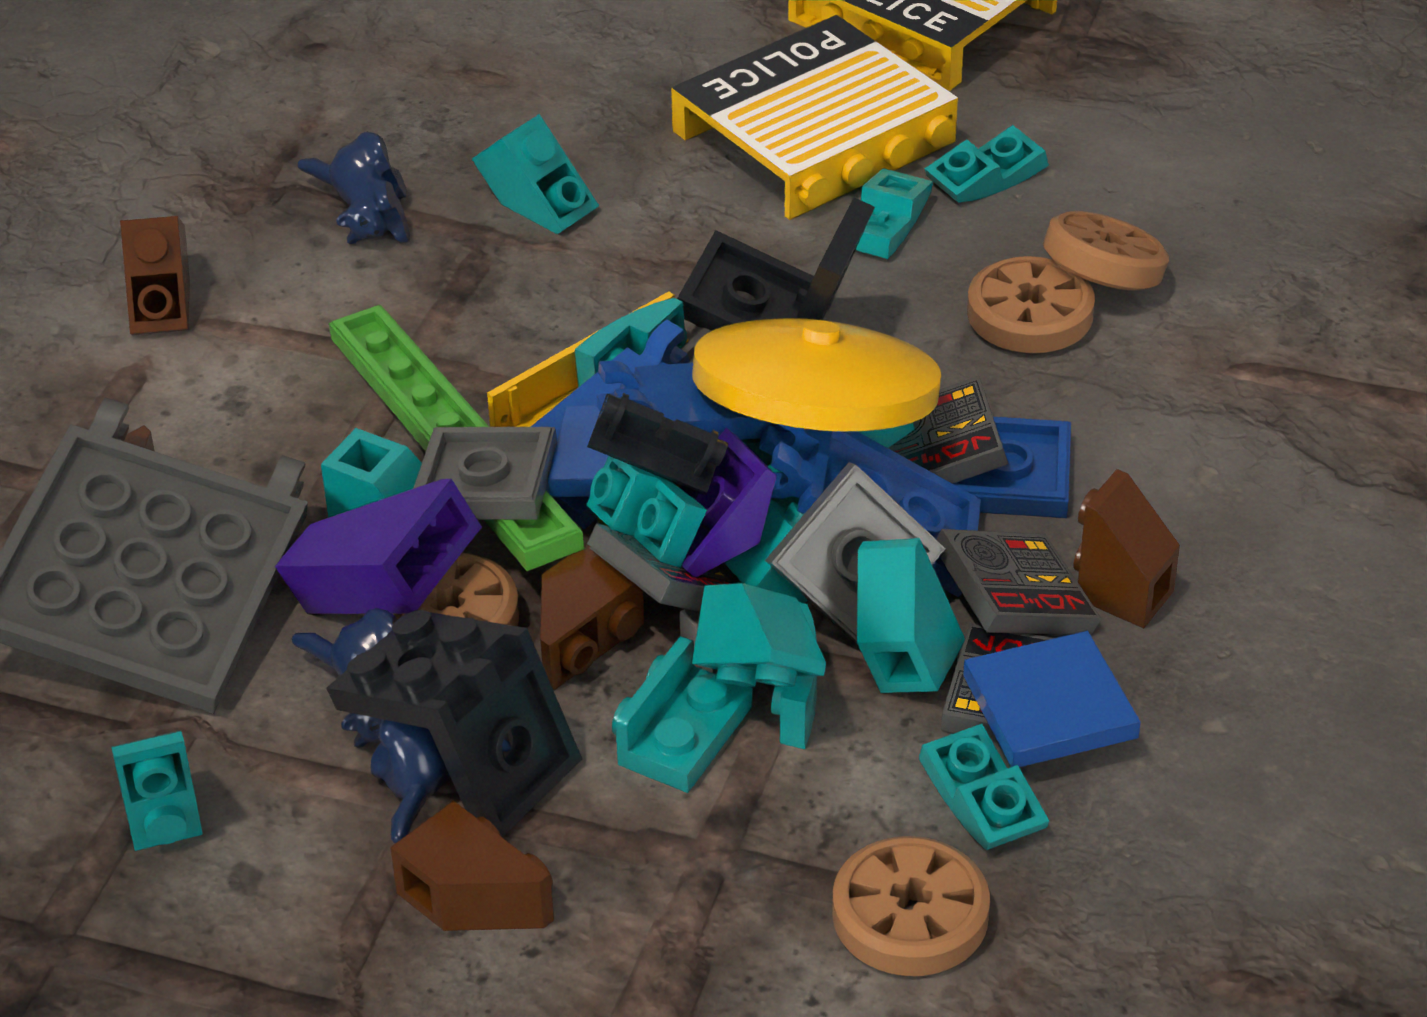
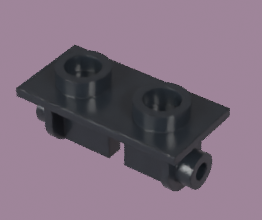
M623 393L621 398L606 394L587 447L706 495L715 468L721 464L728 447V442L718 439L719 432L712 430L709 433L678 419L676 421L668 419L661 412L629 400L630 395Z

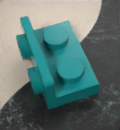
M680 636L665 656L658 655L654 659L648 670L646 680L633 697H626L621 701L613 717L612 732L616 735L619 766L689 793L752 708V688L716 681L717 674L694 666L692 664L694 641Z

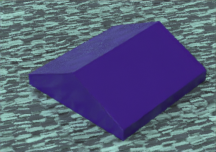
M727 427L718 439L728 442V447L721 464L715 468L707 494L703 495L681 485L679 487L707 509L682 563L684 569L694 577L700 576L760 543L777 476Z

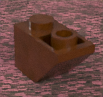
M178 216L121 220L130 334L139 335L189 330L190 277L185 225Z
M1116 469L1099 490L1096 488L1091 489L1081 504L1078 513V523L1083 525L1082 542L1074 558L1073 568L1079 572L1078 584L1094 607L1144 629L1174 592L1180 545L1130 475Z
M587 543L584 544V550L568 555L542 574L541 656L543 667L553 690H556L573 676L585 672L596 659L619 642L631 638L645 624L643 590L591 550V546Z
M454 800L390 847L396 893L443 931L545 928L554 921L553 880L545 864L531 853L523 854L502 838L497 828L488 819L481 816L476 818Z

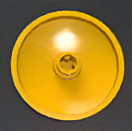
M783 318L740 322L707 333L695 345L692 378L697 388L714 402L755 419L812 430L872 431L903 426L929 415L938 403L941 370L938 364L919 348L874 330L826 320Z

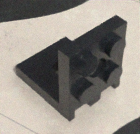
M855 197L853 198L814 276L715 230L677 298L683 301L684 320L711 331L735 323L765 319L796 318L823 320L836 296L875 207ZM736 291L746 292L756 300L745 299L739 296Z
M415 610L400 617L393 624L392 631L370 650L354 657L349 662L347 670L326 688L336 710L428 728L465 810L476 818L481 816L488 819L497 828L502 837L582 760L580 751L527 628L432 613L425 610ZM511 729L513 737L512 747L508 756L504 759L502 744L505 735Z

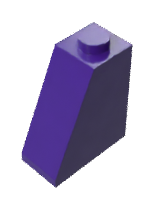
M452 478L440 479L310 524L275 565V568L307 614H366L369 609L373 608L388 610L392 614H407L418 610L482 526Z

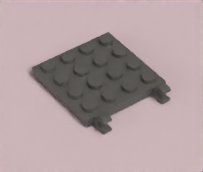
M105 397L89 429L70 424L0 551V643L214 714L279 576L275 565L294 544L307 516L308 501L298 499L304 486V482L299 479L304 471L305 462L281 455L266 488L124 442L129 430V424L123 423V420L129 411V405Z

